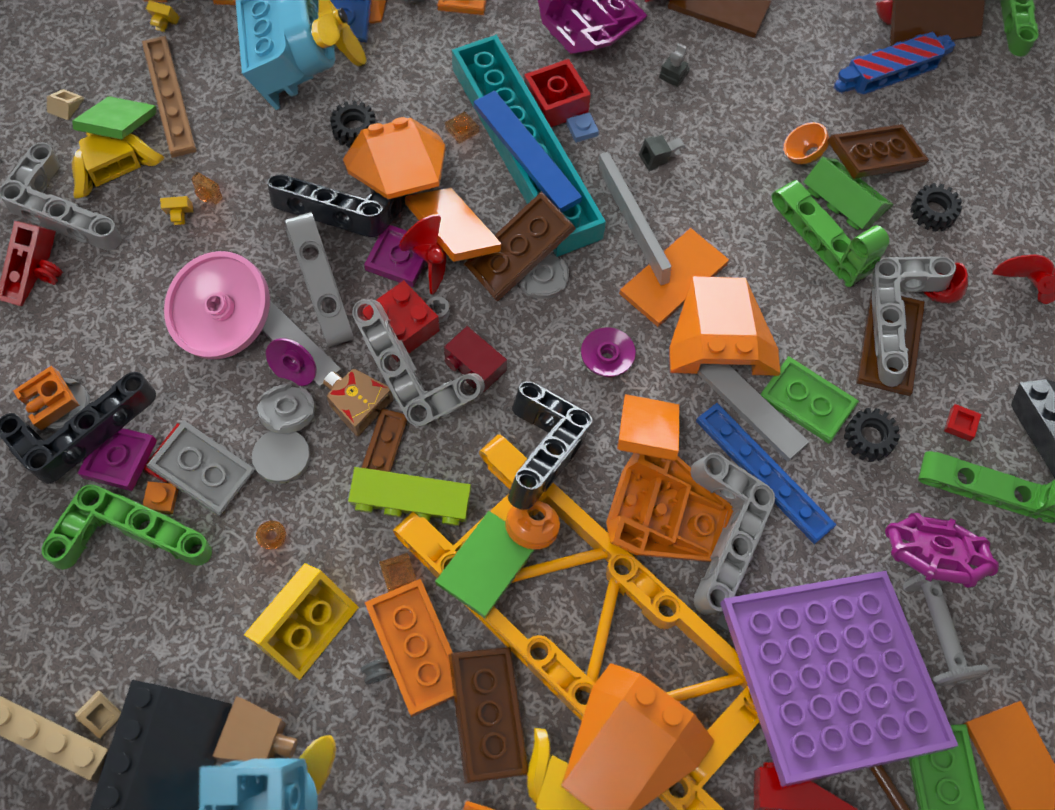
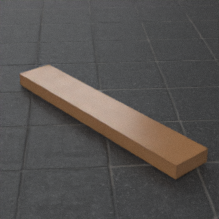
M162 36L144 40L142 45L170 155L173 158L197 152L167 38Z

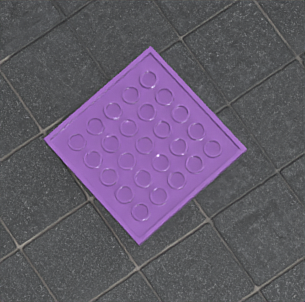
M886 571L724 598L720 603L782 787L947 751L958 746Z

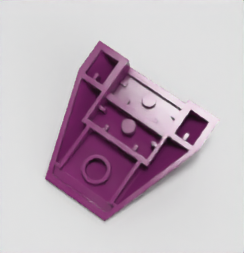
M538 0L542 24L570 54L611 46L647 17V14L633 0Z

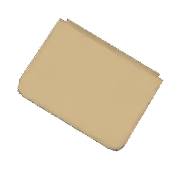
M64 89L47 96V113L69 120L83 102L84 97Z
M98 690L75 713V716L100 739L119 720L121 711Z

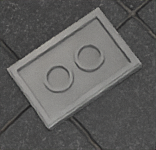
M183 420L147 464V468L219 517L255 472V469L185 420Z

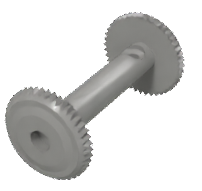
M921 573L907 579L903 584L904 591L923 590L949 668L948 672L935 676L933 682L939 686H949L970 682L985 676L989 670L987 665L970 667L967 665L941 589V585L948 582L934 579L930 582L925 580L926 577Z

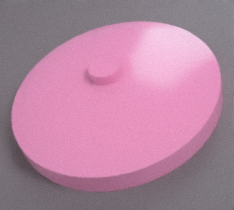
M217 251L201 255L187 263L177 273L169 286L164 304V317L168 332L182 349L200 358L223 359L233 356L247 348L257 338L265 325L270 307L268 285L260 270L238 254Z

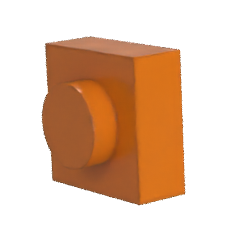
M148 482L142 505L161 514L173 515L179 489L170 483Z

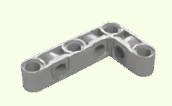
M40 142L30 147L0 187V197L9 211L32 223L55 230L57 233L80 242L89 243L104 250L117 248L122 240L112 219L97 212L93 213L82 209L77 204L52 194L47 195L43 193L48 183L58 171L60 162L49 144Z
M312 212L286 219V232L292 249L297 256L327 347L354 340ZM312 247L318 251L319 255L315 260L309 261L304 258L303 251L306 248ZM325 299L333 300L336 304L335 311L325 313L320 307L321 302Z
M942 256L882 258L880 262L877 261L871 281L875 352L878 363V376L880 381L886 386L893 387L901 384L908 368V349L905 346V333L907 330L904 301L901 300V292L943 291L947 289L956 270L952 259ZM885 320H891L894 323H888ZM889 367L896 368V369L898 370V372H893V371L889 370L888 368H889Z
M363 299L355 303L352 310L353 318L390 391L410 424L414 426L425 425L438 417H443L463 407V404L483 393L485 387L484 380L476 373L463 375L429 392L428 390L425 391L415 372L417 369L402 340H398L389 323L391 319L388 318L383 306L378 301ZM367 304L371 305L374 310V315L370 320L363 316V309ZM392 355H396L400 359V367L397 370L392 369L389 365V358ZM466 379H472L476 383L477 390L474 394H469L464 390ZM417 405H422L427 411V416L424 420L419 419L415 414Z
M711 453L694 462L691 466L693 480L710 491V493L714 492L730 502L733 510L727 527L723 528L710 557L711 563L704 578H701L694 596V606L703 615L722 612L720 604L722 600L735 596L775 501L774 492L767 484L717 453ZM733 544L737 549V553L733 549ZM710 595L714 597L715 605L712 604Z

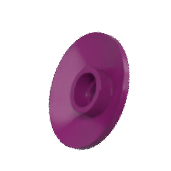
M611 327L599 328L590 332L583 340L581 346V358L585 366L591 372L603 377H616L628 371L634 362L636 354L631 338L623 331ZM609 353L612 355V358H604L602 355Z
M278 338L267 346V363L279 378L291 380L299 386L308 385L314 380L317 373L316 363L311 354L302 345L290 339Z

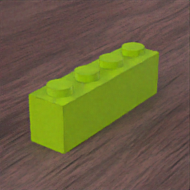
M354 467L348 502L355 506L356 511L372 513L373 509L384 510V515L401 517L402 513L411 514L414 512L419 517H424L428 522H430L431 517L442 519V524L459 526V522H466L472 488L471 484Z

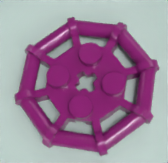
M911 513L908 518L898 523H890L885 529V534L891 543V556L894 560L904 562L924 575L927 581L932 582V579L959 583L963 584L966 588L975 587L977 582L983 578L996 575L999 570V564L993 558L989 548L990 541L985 537H978L955 523V519L942 520L923 517L919 513ZM902 539L909 541V543H903ZM969 565H974L977 568L972 569Z

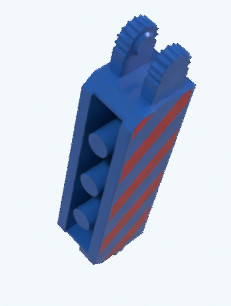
M930 32L925 35H918L905 42H898L884 49H877L873 53L864 56H857L851 60L848 67L840 70L838 74L839 79L836 80L834 88L839 93L855 89L857 93L864 95L935 70L942 57L953 51L955 43L949 35L937 37L934 32Z

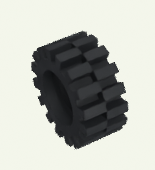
M348 101L344 102V107L339 104L337 111L333 110L332 116H330L334 139L336 141L339 140V144L342 146L346 142V147L350 148L361 130L376 124L375 113L371 110V107L369 105L365 107L363 102L357 105V101H352V105H349ZM352 120H358L363 123L362 126L354 129L345 127V124Z
M931 183L930 187L928 184L925 185L923 189L918 191L911 204L910 210L913 213V220L918 218L917 224L919 226L923 223L925 224L924 229L928 230L932 227L933 232H937L939 228L941 231H945L947 227L950 228L962 210V206H960L962 200L957 199L959 196L957 192L951 193L953 188L948 187L946 190L944 189L945 184L941 183L938 187H936V183ZM927 203H937L944 208L945 212H936Z
M866 408L864 412L860 410L852 417L845 428L844 440H848L846 446L847 448H853L851 453L854 456L856 453H859V459L861 460L868 457V462H874L876 458L878 461H881L897 446V442L900 439V434L897 433L900 429L899 426L893 427L896 420L894 418L888 420L887 416L889 413L886 411L883 415H880V409L875 408L871 413V408ZM865 427L877 429L881 434V442L874 444L867 441L862 435V429Z

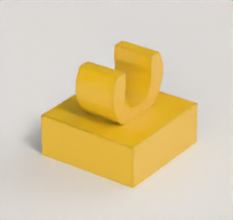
M148 1L146 10L152 15L150 24L156 26L155 30L165 32L168 23L175 25L178 23L180 16L171 6Z
M187 196L160 198L161 209L166 214H170L171 222H174V225H184V213L193 212L192 201Z

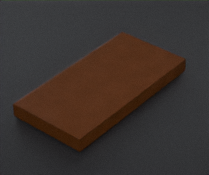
M670 0L667 9L755 38L769 9L771 0Z
M893 0L890 46L930 32H934L937 37L949 35L951 40L981 36L985 0Z
M903 124L833 134L828 139L829 145L853 179L925 166L929 161Z
M541 191L494 235L501 243L500 252L469 258L464 264L498 302L576 228Z
M871 291L856 383L911 396L913 393L925 301L901 296L905 306L907 329L905 333V346L908 349V368L902 383L891 387L883 384L878 376ZM885 320L888 323H894L891 320ZM889 367V368H888L889 370H891V371H893V372H898V370H897L896 368H893V367Z
M511 648L450 653L449 663L465 784L527 775L528 764Z

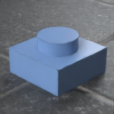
M590 112L567 119L566 124L575 143L598 136L599 130Z

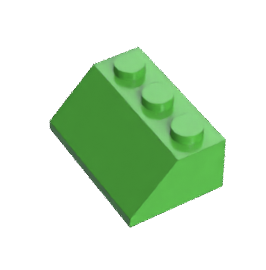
M822 157L803 181L809 186L807 191L818 199L822 197L828 201L826 206L836 214L843 213L848 217L846 222L857 230L859 228L868 229L894 205L861 178L853 179L845 166L833 158Z

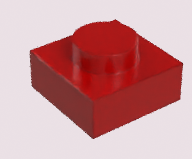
M954 404L950 409L944 432L971 442L975 438L982 414Z

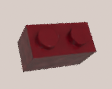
M468 326L444 346V361L447 366L453 371L459 370L463 375L476 373L481 376L485 384L483 392L507 371V359ZM466 379V382L472 388H477L474 380Z

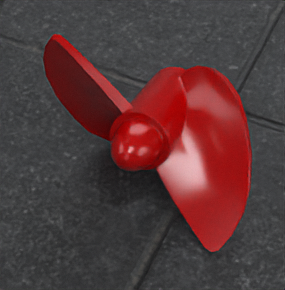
M439 214L430 215L416 222L402 237L399 244L401 251L412 250L428 263L429 290L432 295L435 294L442 282L446 268V252L437 243L441 216Z
M1038 254L1017 256L1002 262L994 269V275L1028 277L1039 291V302L1049 304L1055 301V268L1052 261L1047 257Z

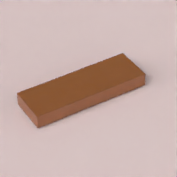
M381 409L361 468L391 472L408 422L403 413Z

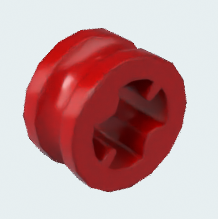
M40 260L38 264L40 268L34 269V275L41 281L56 285L58 281L56 277H61L63 274L62 270L47 260Z

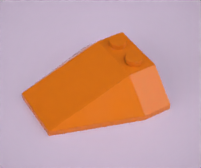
M400 117L394 119L391 123H376L370 125L367 129L361 130L344 156L343 162L348 174L385 198L391 199L438 187L440 185L446 147L437 133L412 118Z
M692 278L669 347L670 373L697 374L701 364L751 365L752 375H780L778 347L746 278Z
M633 453L622 470L606 524L610 543L635 555L711 562L710 557L722 529L727 527L733 510L730 503L714 492L710 493V491L697 484L691 476V467L679 456H677V460L673 461Z
M610 663L591 689L561 787L590 810H641L694 771L715 741L693 712L645 676Z

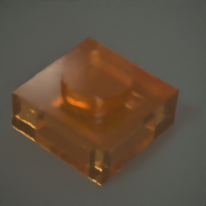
M465 111L445 122L446 130L459 144L479 133V126Z
M199 172L191 178L195 188L194 192L202 201L206 202L209 200L217 205L223 198L218 183Z
M408 553L379 562L388 592L416 581Z

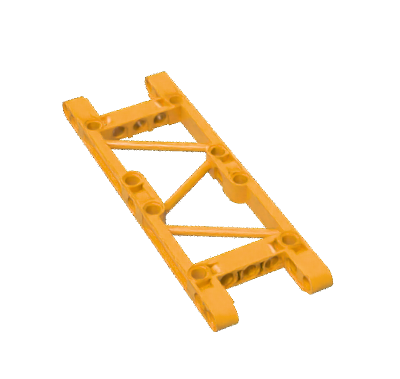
M497 434L479 451L480 457L488 465V470L506 487L511 489L517 471L523 466L527 458L500 434ZM552 483L538 500L550 505L557 515L584 539L593 550L523 567L512 583L605 559L608 562L606 577L609 582L587 675L550 639L541 635L527 639L495 607H493L486 618H483L469 607L467 608L506 647H510L511 652L581 721L586 705L578 703L575 699V694L579 691H585L590 695L592 687L599 678L618 592L623 596L626 594L642 609L641 613L658 628L669 629L676 625L729 675L666 692L667 694L681 702L738 685L743 687L744 690L707 730L715 742L699 766L679 781L684 788L683 797L675 798L668 789L658 798L670 810H724L702 787L758 723L761 725L736 650L632 554L611 544L608 532L556 484ZM508 495L490 511L506 521V516L512 507L508 501ZM532 509L528 511L529 516H535L539 510ZM414 512L409 514L392 531L397 539L438 578L481 520L454 545L424 517H419ZM623 565L628 569L629 573L627 575H620L615 571L614 567ZM668 606L672 610L673 616H663L659 612V607ZM534 648H542L547 653V657L543 660H535L530 655V652Z

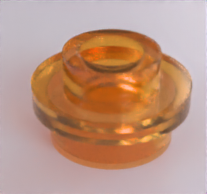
M266 521L258 527L256 532L258 544L267 550L279 548L286 539V530L278 521ZM274 531L277 533L273 540L266 539L269 532Z

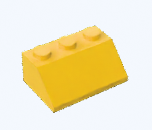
M304 563L244 636L300 680L359 607L321 570Z

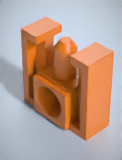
M52 366L13 390L16 397L26 405L25 409L28 413H35L42 407L48 406L35 416L33 414L28 416L32 424L40 430H43L79 406L61 374ZM39 393L38 397L29 402V399Z

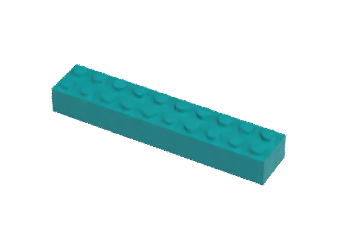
M497 34L452 49V69L472 106L474 107L475 100L496 91L582 196V201L579 204L562 212L576 230L553 250L556 257L602 240L605 231V219ZM476 111L528 204L541 190Z

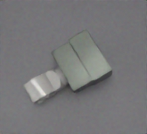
M679 43L677 44L676 51H672L671 55L662 65L659 79L678 88L690 70L689 63L683 61L687 47Z
M663 135L653 136L644 139L639 156L647 170L652 171L658 169L659 165L666 164L669 157L681 155L679 148H683L685 145L681 138H676L667 143Z

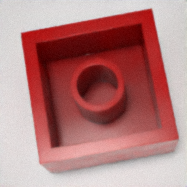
M569 59L524 74V82L550 127L565 123L568 118L589 113L591 94Z
M404 280L376 299L383 306L388 318L391 319L389 323L398 340H402L408 354L440 331L438 315ZM368 305L363 309V316L370 320L374 315V310L371 305ZM392 355L397 362L400 361L398 356Z

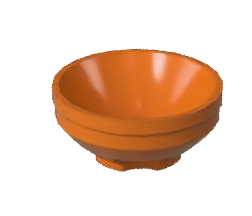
M815 122L797 127L785 140V155L796 164L816 162L823 156L829 145V135L826 128L822 124ZM818 147L815 152L806 156V152L809 149Z
M537 500L530 509L526 510L512 506L506 516L505 526L508 535L518 545L528 549H543L550 546L556 540L560 521L556 511L550 505ZM532 509L539 510L543 513L544 519L534 520L529 516L528 511Z

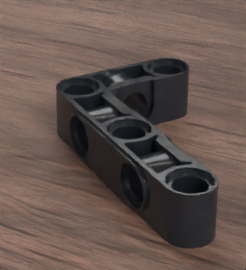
M282 174L274 175L267 181L272 207L298 216L312 212L314 220L366 237L380 236L406 207L405 198L409 196L407 194L387 199L373 190L364 199Z
M130 372L113 384L98 399L89 403L64 423V426L47 440H43L15 413H8L0 418V437L9 447L10 452L35 477L45 484L54 483L150 406L156 398V391L141 373Z
M523 382L520 384L512 411L519 418L532 425L534 424L549 434L517 471L509 491L508 501L510 504L522 510L530 509L556 480L583 444L592 423V417L586 411L533 382Z

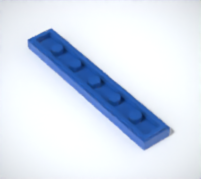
M496 91L474 101L476 111L538 188L561 213L582 201V196Z
M718 403L714 404L696 419L701 428L739 467L767 484L773 490L775 495L774 503L814 545L836 526L834 521Z

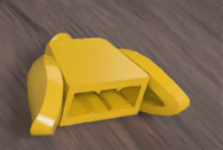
M86 133L87 137L80 139V149L76 151L72 159L74 198L78 199L88 196L92 191L93 183L96 187L140 168V163L146 166H155L164 160V156L154 151L140 138L131 133L122 140Z
M534 728V745L527 774V790L529 797L536 804L535 808L538 810H590L561 787L568 763L553 755L550 759V739L546 729Z

